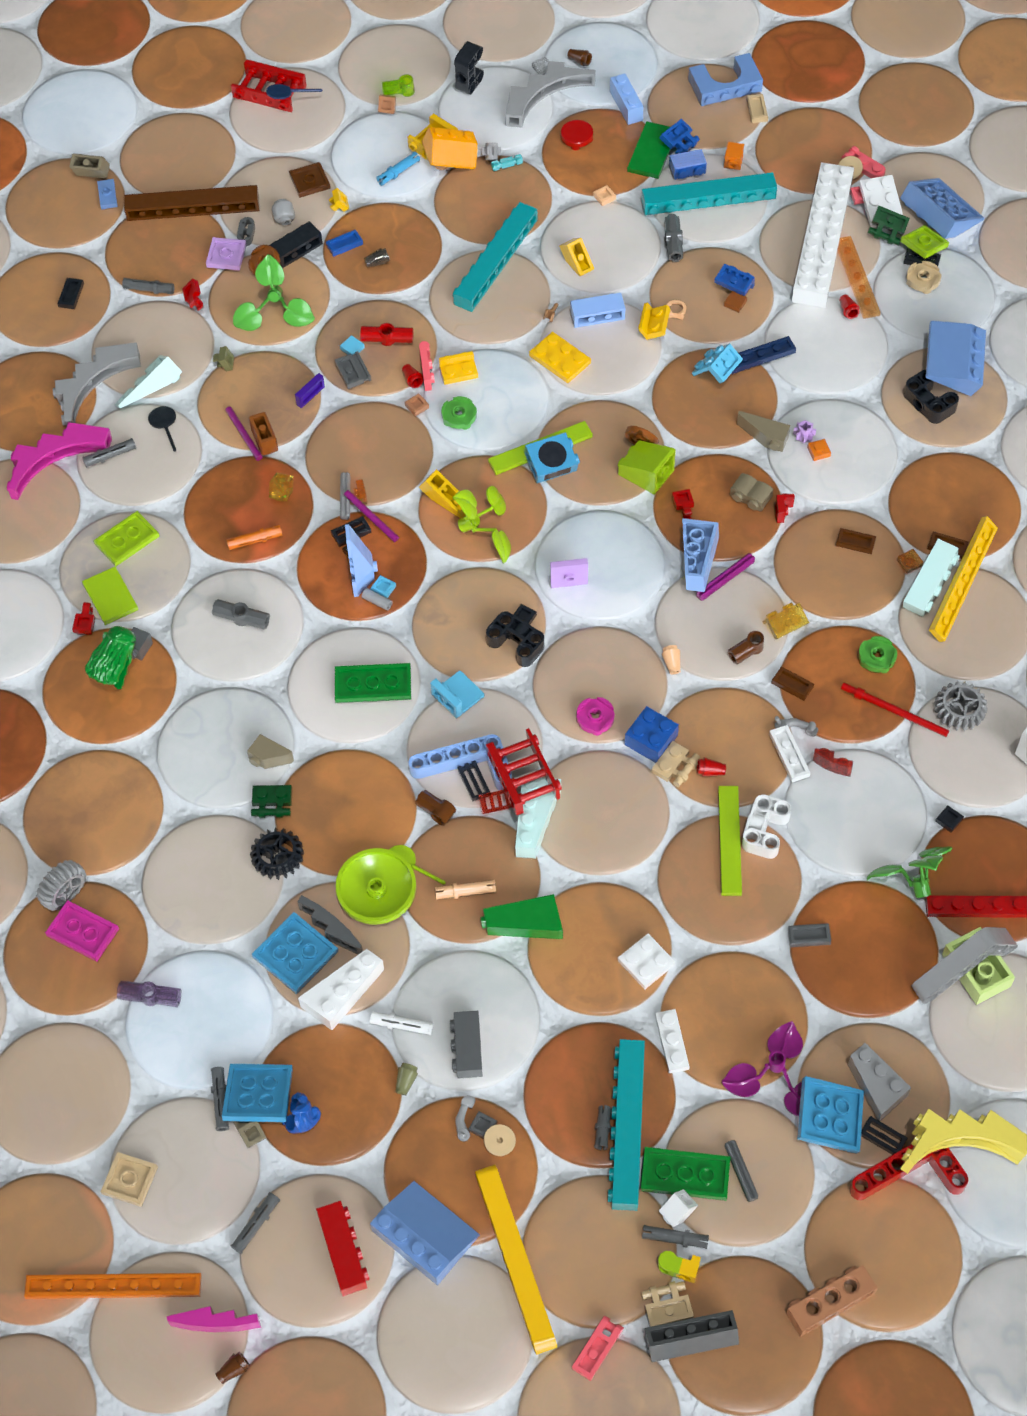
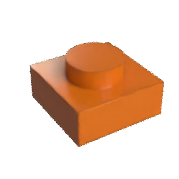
M825 439L808 443L807 448L813 461L831 456V451Z

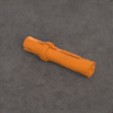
M280 525L265 529L260 528L258 531L226 540L229 550L261 541L267 542L271 538L282 536Z

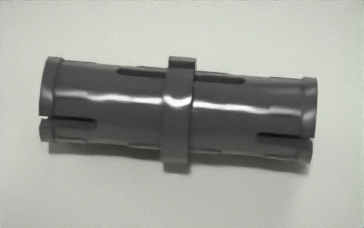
M603 1105L598 1107V1120L594 1128L596 1130L594 1148L602 1150L603 1146V1150H607L609 1132H611L612 1127L610 1125L612 1108L604 1105L603 1109Z

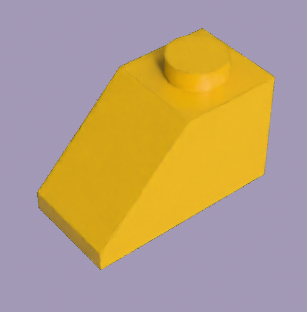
M573 238L559 245L565 261L578 276L594 270L582 238Z

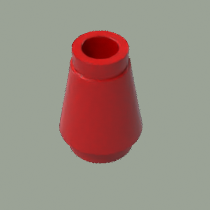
M847 294L842 295L839 301L844 316L848 319L856 318L860 313L859 306Z
M410 364L404 365L402 371L408 386L412 388L420 387L423 383V375Z
M705 757L698 759L697 774H701L702 777L725 775L726 764Z

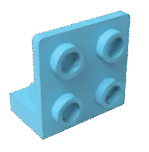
M730 343L724 346L720 345L716 349H710L704 354L705 358L694 366L695 369L692 375L695 376L709 370L716 380L722 383L743 358Z
M461 671L455 673L445 682L441 683L437 679L430 682L431 694L456 718L484 697V693Z

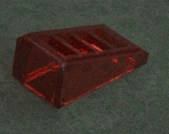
M504 790L478 795L482 814L512 808ZM500 794H504L506 802L504 806L502 805ZM495 795L497 797L499 807H495L493 800V796ZM486 797H489L491 809L487 808Z

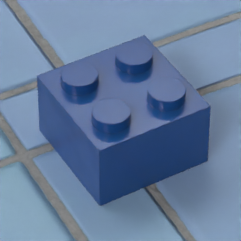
M646 706L625 733V746L656 763L671 742L677 738L679 724Z

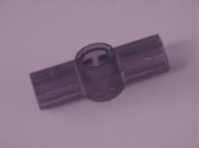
M120 981L117 988V999L142 1002L146 1006L157 1004L178 1007L181 1002L182 990L180 988L158 986L150 981L144 983ZM147 992H153L151 996H145Z

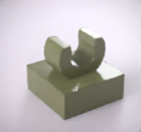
M227 346L220 347L219 354L213 355V362L217 361V367H223L226 371L233 370L234 355Z

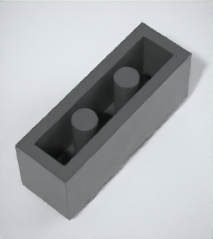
M479 1011L454 1012V1019L450 1020L451 1032H455V1039H451L452 1052H456V1059H452L453 1072L457 1071L458 1078L483 1077Z

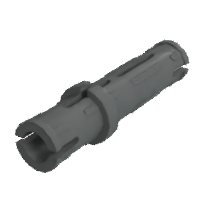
M124 278L122 282L123 289L150 291L154 294L166 293L173 295L175 290L173 283H163L159 280L146 281Z
M130 438L106 449L96 450L97 452L82 457L87 468L136 449L133 438Z
M213 1067L211 1068V1093H213L216 1131L229 1130L228 1121L222 1120L227 1086L224 1079V1068Z
M269 1192L259 1208H255L254 1215L233 1244L230 1245L236 1252L242 1254L264 1221L269 1220L270 1213L277 1203L280 1202L276 1195Z
M647 1225L643 1227L645 1232L642 1234V1239L682 1244L686 1248L694 1246L707 1249L709 1235L690 1233V1230L683 1232Z

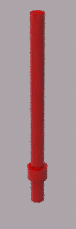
M845 682L841 686V690L854 695V698L866 700L944 737H947L950 730L865 692V689L853 687Z

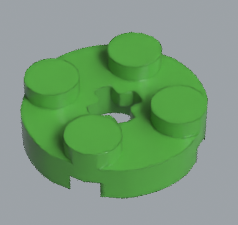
M453 397V400L449 402L447 400L441 409L444 425L454 429L467 430L477 418V408L472 403V400L467 397Z
M871 637V639L863 641L860 645L858 653L860 665L872 672L887 673L896 662L897 649L885 637ZM878 651L882 657H876L873 653L876 654Z

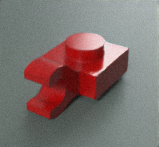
M192 278L182 290L185 302H188L191 308L196 305L199 311L203 307V302L198 298L201 291L198 280Z
M690 489L672 492L676 511L682 510L684 519H692L691 508L694 507V500Z
M84 602L82 613L75 614L72 628L73 633L92 635L95 616L92 615L93 607H91V603Z

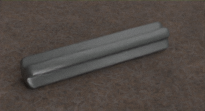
M735 1140L725 1143V1149L728 1156H731L730 1161L748 1202L755 1201L759 1195Z

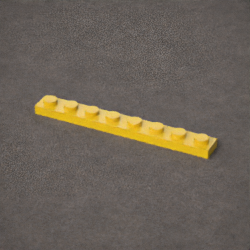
M988 516L981 518L929 628V631L939 642L946 640L998 529Z

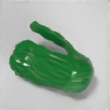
M114 626L108 632L103 633V640L92 652L85 666V671L89 678L104 685H114L120 690L124 685L128 666L132 661L136 636L125 627Z

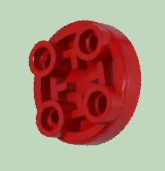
M583 120L568 121L561 128V139L572 150H579L580 147H584L593 141V128L588 122Z

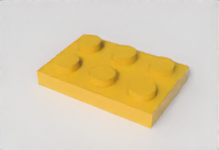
M553 331L529 351L531 358L566 383L573 380L591 364L590 357Z

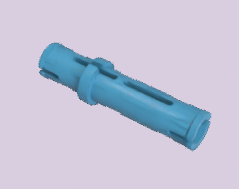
M412 152L393 167H388L387 171L377 176V181L383 179L379 183L383 186L391 179H396L398 174L419 162L420 157L414 158L417 153Z

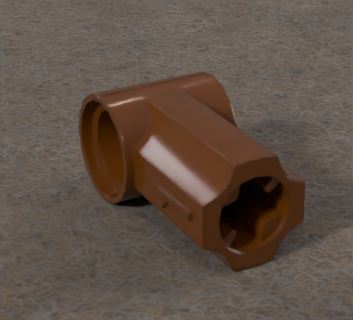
M752 631L746 639L730 648L728 655L733 663L739 664L751 655L761 653L764 648V635L760 631Z
M427 790L421 791L415 801L418 807L429 813L432 819L441 826H444L456 812V808L452 803L445 799L440 800Z

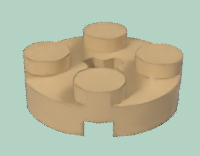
M922 261V263L917 264L916 262L910 265L907 270L906 284L917 291L929 294L939 286L942 276L938 266L934 263Z

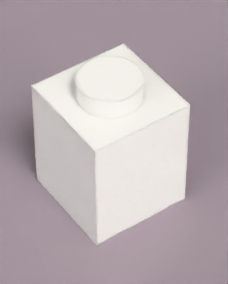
M683 1189L674 1193L659 1212L668 1224L675 1227L682 1224L697 1208L698 1204Z

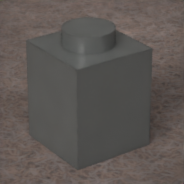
M133 627L131 631L135 634L136 641L132 659L137 658L142 661L152 646L153 641L150 633Z

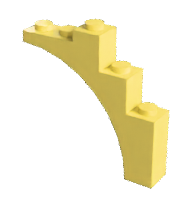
M928 1109L924 1115L920 1113L913 1122L916 1127L912 1132L915 1138L911 1144L914 1147L912 1150L908 1148L903 1155L902 1160L905 1162L900 1169L908 1174L913 1166L926 1155L939 1149L953 1146H971L989 1150L1018 1165L1027 1154V1134L992 1110L986 1116L982 1114L976 1121L960 1109L955 1116L950 1114L947 1120H944Z

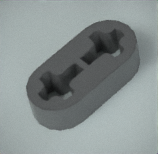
M251 217L242 218L237 231V240H246L247 247L252 244L255 233V222Z

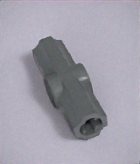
M669 214L665 217V245L667 246L669 260L679 262V260L683 259V231L680 230L679 216Z
M217 599L213 604L212 615L234 621L238 626L249 625L264 630L269 624V613L248 608L245 603L239 602L234 604Z

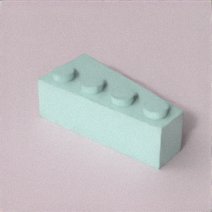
M940 539L936 541L903 601V608L924 617L926 612L929 613L934 605L933 600L940 595L943 588L942 585L948 580L953 567L959 560L958 547Z
M546 778L536 779L521 785V793L530 792L549 783ZM553 792L528 800L523 805L524 813L518 815L515 846L516 857L536 859L544 833L549 825L550 817L556 806L557 800Z

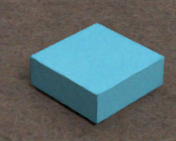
M352 335L340 345V350L347 355L356 354L355 352L358 351L359 353L365 348L364 343Z
M380 575L370 590L388 598L395 589L396 583Z

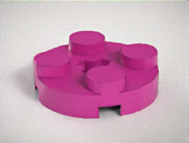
M587 698L577 708L576 721L581 729L596 736L601 735L602 732L609 730L614 723L615 713L613 705L604 698ZM592 713H599V718H592Z

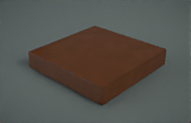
M320 162L289 171L299 198L331 189Z

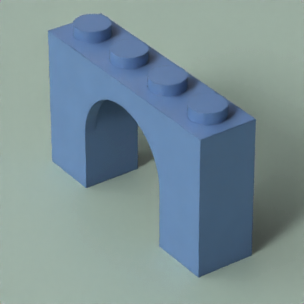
M750 53L734 57V71L738 79L730 83H720L712 79L704 64L689 68L688 80L701 106L762 92L763 78Z

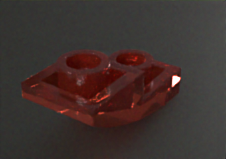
M815 748L813 761L816 764L836 774L851 776L853 761L846 758H834V751L829 749Z

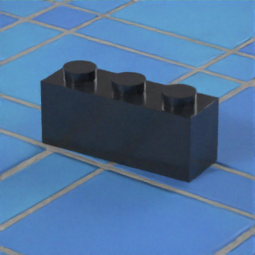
M308 221L277 241H274L269 246L277 250L280 257L279 264L284 268L323 244L322 234Z

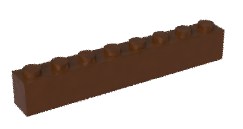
M257 185L127 194L124 195V211L127 221L260 211L259 192Z

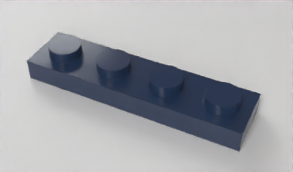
M787 336L739 352L738 354L743 360L733 370L732 374L796 353V347L791 338Z

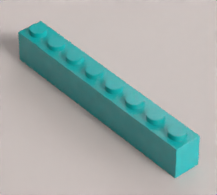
M771 172L642 189L641 201L644 214L654 215L776 199L777 184L774 173Z
M519 202L512 209L511 215L508 219L504 220L500 230L496 231L493 240L488 242L485 251L480 253L477 262L471 266L469 273L462 278L459 287L454 289L452 296L454 297L455 306L473 312L538 221L537 208Z
M620 1039L619 1046H615V1059H619V1065L614 1066V1079H618V1086H613V1099H617V1106H612V1119H616V1127H611V1140H615V1147H610V1160H614V1168H609V1181H613V1189H608V1202H612V1210L638 1211L644 1040Z

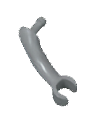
M778 716L775 717L776 728L786 725L788 727L805 728L806 734L815 737L819 730L813 721L808 723L797 718L780 719Z
M469 1095L463 1097L461 1107L455 1118L458 1139L464 1142L470 1137L464 1121L468 1107H474L476 1101L473 1096Z

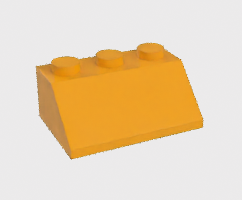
M428 127L422 143L430 165L475 170L478 143L474 132Z

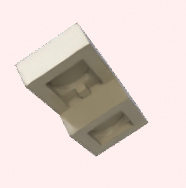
M233 1121L247 1148L267 1138L258 1122Z

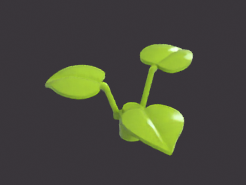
M495 486L487 488L486 496L491 506L478 514L476 509L477 501L471 491L462 490L456 493L453 499L460 505L466 515L458 520L459 529L463 533L470 530L473 533L476 531L492 532L494 545L502 562L505 563L511 552V544L507 535L502 530L498 532L496 528H477L480 524L479 517L494 509L498 516L505 513L506 504Z

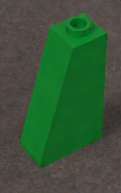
M554 894L484 908L483 916L480 917L482 929L486 928L487 935L563 939V928Z

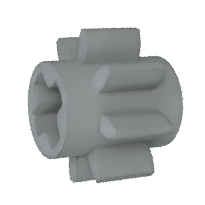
M485 143V147H482V156H485V160H498V156H501V147H498V143Z

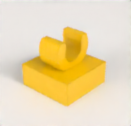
M338 188L332 191L333 197L329 199V202L333 204L330 208L333 211L340 208L345 212L349 209L347 196Z

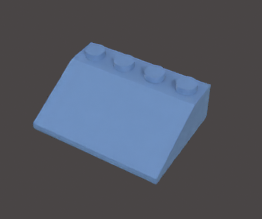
M940 178L910 181L900 197L905 206L915 211L919 218L925 220L927 225L935 229L938 235L944 239L955 238L984 220V217Z
M931 321L929 324L926 378L972 396L983 386L986 330L967 323Z
M415 1181L391 1200L370 1223L372 1232L437 1286L480 1236L478 1232Z

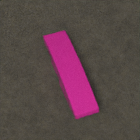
M211 1306L167 1316L170 1326L191 1331L217 1333L261 1328L260 1318L257 1313L237 1318L234 1310L214 1314Z

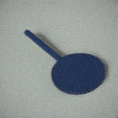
M274 84L266 89V94L274 99H285L290 97L292 92H322L323 90L291 89L283 84Z

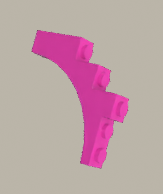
M68 422L62 436L43 433L41 439L37 442V447L17 444L15 451L11 454V461L14 464L12 478L7 483V491H9L11 499L19 500L30 480L53 462L68 456L97 452L96 450L98 449L103 450L110 447L112 442L110 429Z

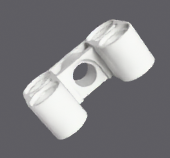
M768 795L756 797L746 822L742 848L748 853L764 858H775L779 852L780 840L776 835L766 832L769 822L778 825L788 823L791 805L787 801ZM763 805V806H766L767 808H764V809H763V808H760L759 806ZM783 811L786 814H779L778 812ZM747 839H754L755 842H749ZM766 845H773L774 848H769Z

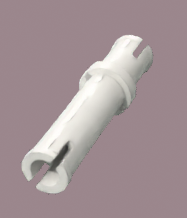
M372 1011L370 1024L385 1026L390 1030L396 1028L430 1036L434 1024L433 1022L396 1016L395 1013L389 1015ZM383 1019H385V1020H390V1021H396V1022H399V1023L384 1021ZM404 1023H406V1024H411V1025H417V1026H421V1027L405 1025Z

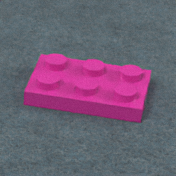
M67 900L45 934L47 937L97 962L118 932L119 927Z

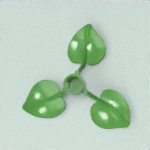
M267 254L257 266L255 272L256 279L261 285H270L267 297L257 309L251 302L241 304L234 313L233 325L247 331L258 329L262 323V315L259 311L269 300L271 302H278L279 300L282 302L283 307L287 309L283 314V318L292 326H306L312 323L315 317L311 307L303 299H292L288 306L286 305L284 297H282V288L278 286L284 281L283 268L273 256Z
M951 846L933 847L920 852L919 856L924 858L908 863L909 866L920 868V875L914 876L913 881L904 868H902V865L898 864L885 865L873 870L867 876V881L871 877L902 873L908 881L909 887H913L916 898L927 897L931 895L928 869L936 871L939 863L943 860L941 855L946 854L953 848Z

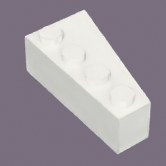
M368 949L364 950L298 998L300 1007L330 1030H333L384 971L383 960Z

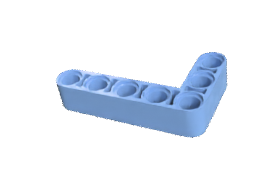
M490 734L415 754L408 761L410 774L413 778L421 779L457 769L459 766L464 767V764H471L474 760L476 763L487 761L495 787L503 792L504 789L487 756L486 744L491 742L494 743L496 749H502L501 740L497 735ZM503 756V759H502L503 764H504V763L509 764V763H508V760H507V757H506V756Z

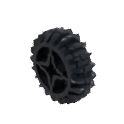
M276 827L274 832L267 829L266 835L260 833L261 839L255 838V844L251 845L252 852H250L251 862L255 866V870L260 872L263 877L268 874L270 880L273 876H276V879L279 880L280 875L287 879V873L289 872L294 875V868L299 869V863L303 862L304 855L303 845L299 841V837L297 835L294 836L291 830L286 833L284 828L278 832ZM284 844L289 845L293 851L291 852L284 848ZM262 856H266V858L270 859L271 863L269 864L262 859Z

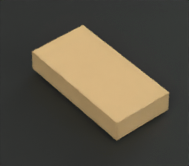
M763 94L747 95L751 122H768Z

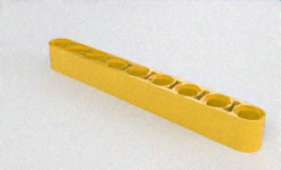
M494 1164L476 1170V1178L535 1354L557 1348L556 1339L498 1169Z

